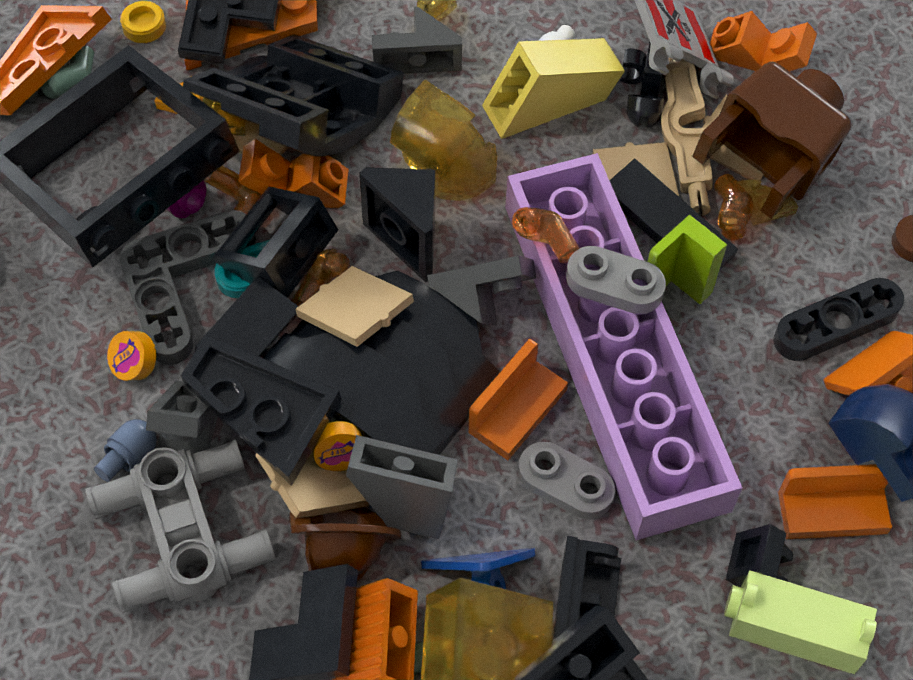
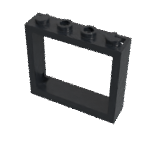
M128 45L0 141V182L90 266L94 267L240 152L225 118L191 92L183 89L182 85ZM146 90L197 128L80 221H77L31 180L38 172Z

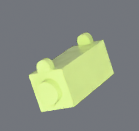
M750 570L741 587L732 585L724 616L733 619L729 636L855 674L867 660L869 646L874 638L877 626L875 621L876 608Z

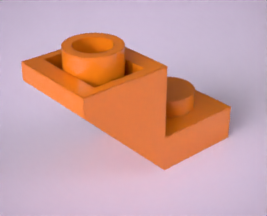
M749 11L735 17L724 18L717 22L713 30L710 46L716 60L753 71H757L767 62H776L790 72L807 66L817 32L806 22L790 28H782L771 34L754 12Z
M255 138L243 146L238 182L259 196L263 194L267 187H275L319 197L325 208H340L345 205L349 169L331 156H311L303 153L290 162Z

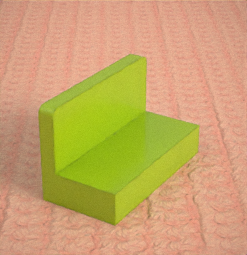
M689 214L650 250L647 262L661 270L665 277L666 286L673 282L698 304H701L713 292L727 244Z

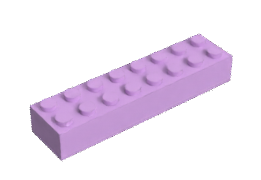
M598 153L508 176L506 211L524 257L534 260L536 279L533 280L610 476L613 479L615 489L635 540L731 513L740 495L742 486L662 301L655 310L649 313L634 314L583 298L575 294L567 284L568 260L576 250L585 246L601 247L644 261ZM585 265L587 269L592 271L600 269L599 266ZM633 280V282L639 286L648 285V283L643 280Z

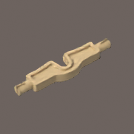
M669 57V64L666 65L669 73L664 75L668 101L664 105L661 115L662 135L669 151L676 157L681 192L689 193L690 206L698 214V200H700L702 216H704L711 210L707 190L713 188L711 163L709 158L702 165L692 155L705 129L683 128L682 126L702 120L706 114L705 103L697 81L695 65L683 59L677 62Z

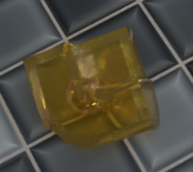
M424 80L409 96L398 113L391 130L390 143L402 151V156L411 169L435 170V197L455 201L477 197L496 182V145L491 142L485 143L482 135L470 122L476 116L474 113L427 80Z

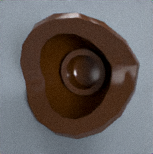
M365 507L296 518L291 512L289 515L291 533L304 534L305 555L308 571L348 564L358 570L357 581H359L368 568L377 561L386 540L395 541L402 539L399 529L388 527L378 515Z

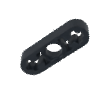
M874 278L784 316L780 320L774 334V346L778 353L786 359L792 361L806 360L892 323L904 304V294L901 288L889 279ZM873 295L878 300L887 299L889 301L886 309L881 303L868 307L863 316L862 308L869 305ZM830 311L843 312L849 317L851 326L845 329L835 328L827 321L826 314ZM815 322L816 330L811 331L807 335L804 344L798 339H788L790 330H793L797 335H801L810 331Z

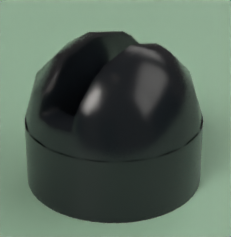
M629 94L627 116L630 122L638 127L640 116L648 117L647 128L655 125L661 118L664 98Z

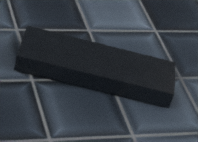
M635 158L609 180L623 213L656 243L661 241L690 214L727 244L720 270L735 257L738 251L735 245Z

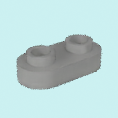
M597 246L582 247L576 250L568 260L567 284L575 294L583 298L634 314H645L655 310L663 299L666 286L665 277L658 267L649 262ZM585 265L599 266L600 269L592 271L587 269ZM640 279L647 282L648 285L639 286L633 280Z
M551 442L534 443L528 446L521 454L518 475L523 486L530 492L583 519L599 518L611 508L615 495V485L611 476L602 468ZM539 460H548L553 464V467L549 470H542L535 463ZM586 483L593 484L598 488V492L587 494L581 489V486Z

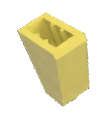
M604 38L519 41L482 107L499 136L503 139L605 101L625 70Z

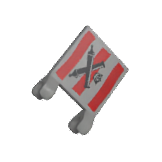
M634 0L651 43L649 65L652 69L667 75L669 70L666 68V63L669 57L677 62H680L682 59L702 68L700 89L702 93L714 99L719 98L717 93L719 82L729 87L733 84V75L719 67L695 9L678 0Z

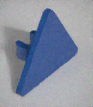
M535 548L421 560L422 569L471 571L472 578L469 591L472 605L493 604L494 600L506 599V584L500 567L535 557Z

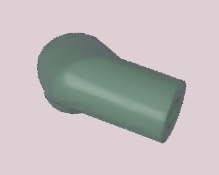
M86 45L83 46L70 59V64L62 66L41 86L43 93L48 98L57 99L91 73L94 59L92 48Z

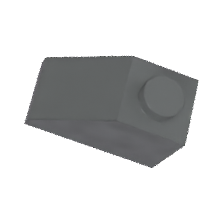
M356 435L346 476L388 527L407 531L411 534L439 539L453 491L458 459Z

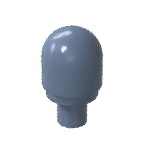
M140 419L129 420L122 424L107 439V444L104 446L106 456L94 467V471L101 479L109 482L121 469L130 471L134 465L141 463V460L148 452L154 450L157 442L156 432L146 430V421Z

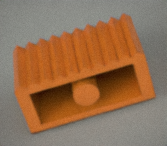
M389 578L356 588L349 676L337 677L332 680H414L418 590Z

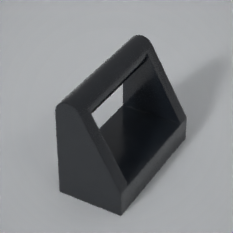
M267 187L214 254L213 259L219 266L250 284L259 276L288 298L339 229L319 197L275 187ZM275 208L289 215L256 258L240 254Z

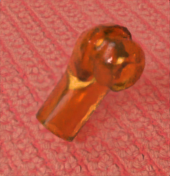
M223 165L204 179V182L239 201L234 210L246 214L261 196L259 192L238 182L239 174Z
M725 174L720 176L714 185L715 191L723 199L718 215V226L721 228V234L725 238L736 241L743 238L747 232L746 225L752 216L754 204L751 195L732 175Z
M522 207L514 213L512 225L517 233L527 240L549 244L560 263H568L570 256L580 249L563 219L556 212Z
M334 248L319 252L291 301L299 307L320 291L319 287L321 285H328L332 278H337L349 269L350 261L347 255L338 253Z

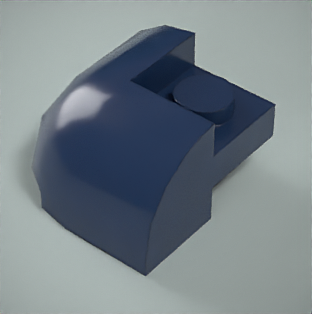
M890 384L865 386L857 389L845 399L828 424L856 465L874 460L901 502L913 499V393Z

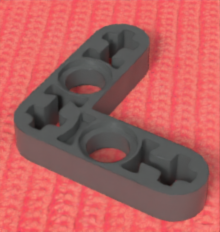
M230 210L136 239L122 249L120 264L143 332L152 339L156 349V360L160 363L168 365L178 364L184 361L193 349L191 331L172 278L217 264L213 256L229 237L227 230L237 227L246 213L243 211ZM207 234H213L216 247L210 248ZM255 235L252 237V239L245 247L255 244ZM193 240L202 245L200 251L193 256L184 257L176 253L177 247L185 241ZM163 248L167 249L170 259L166 263L160 250ZM146 256L149 267L140 269L136 258ZM153 293H164L170 298L168 304L160 310H149L143 306L145 299ZM169 321L173 336L176 338V346L167 348L159 324Z

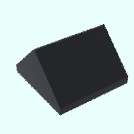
M366 167L359 172L363 225L425 283L428 282L427 275L433 274L435 170Z

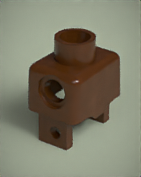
M767 62L727 95L719 116L702 132L692 157L703 165L724 145L762 172L766 179L775 184L760 210L772 219L792 197L796 200H801L830 166L843 140L851 130L850 118L840 111L844 104L843 93L838 84L829 75L820 70L807 69L796 77L779 63Z

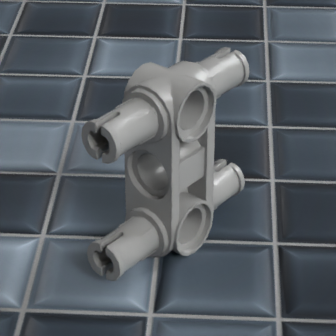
M236 440L191 454L190 450L184 451V449L176 451L166 447L156 448L148 452L141 460V463L134 465V468L130 469V475L85 489L95 519L139 504L142 509L146 508L162 560L158 561V567L112 582L122 613L169 597L170 602L174 600L180 602L185 599L191 601L206 600L213 596L220 587L228 585L227 582L232 581L230 575L276 560L266 529L220 545L219 540L215 542L213 540L197 490L202 489V483L245 470ZM164 474H177V477L169 484H155L156 480ZM198 563L207 565L206 571L201 576L192 579L183 577L184 571L189 566Z

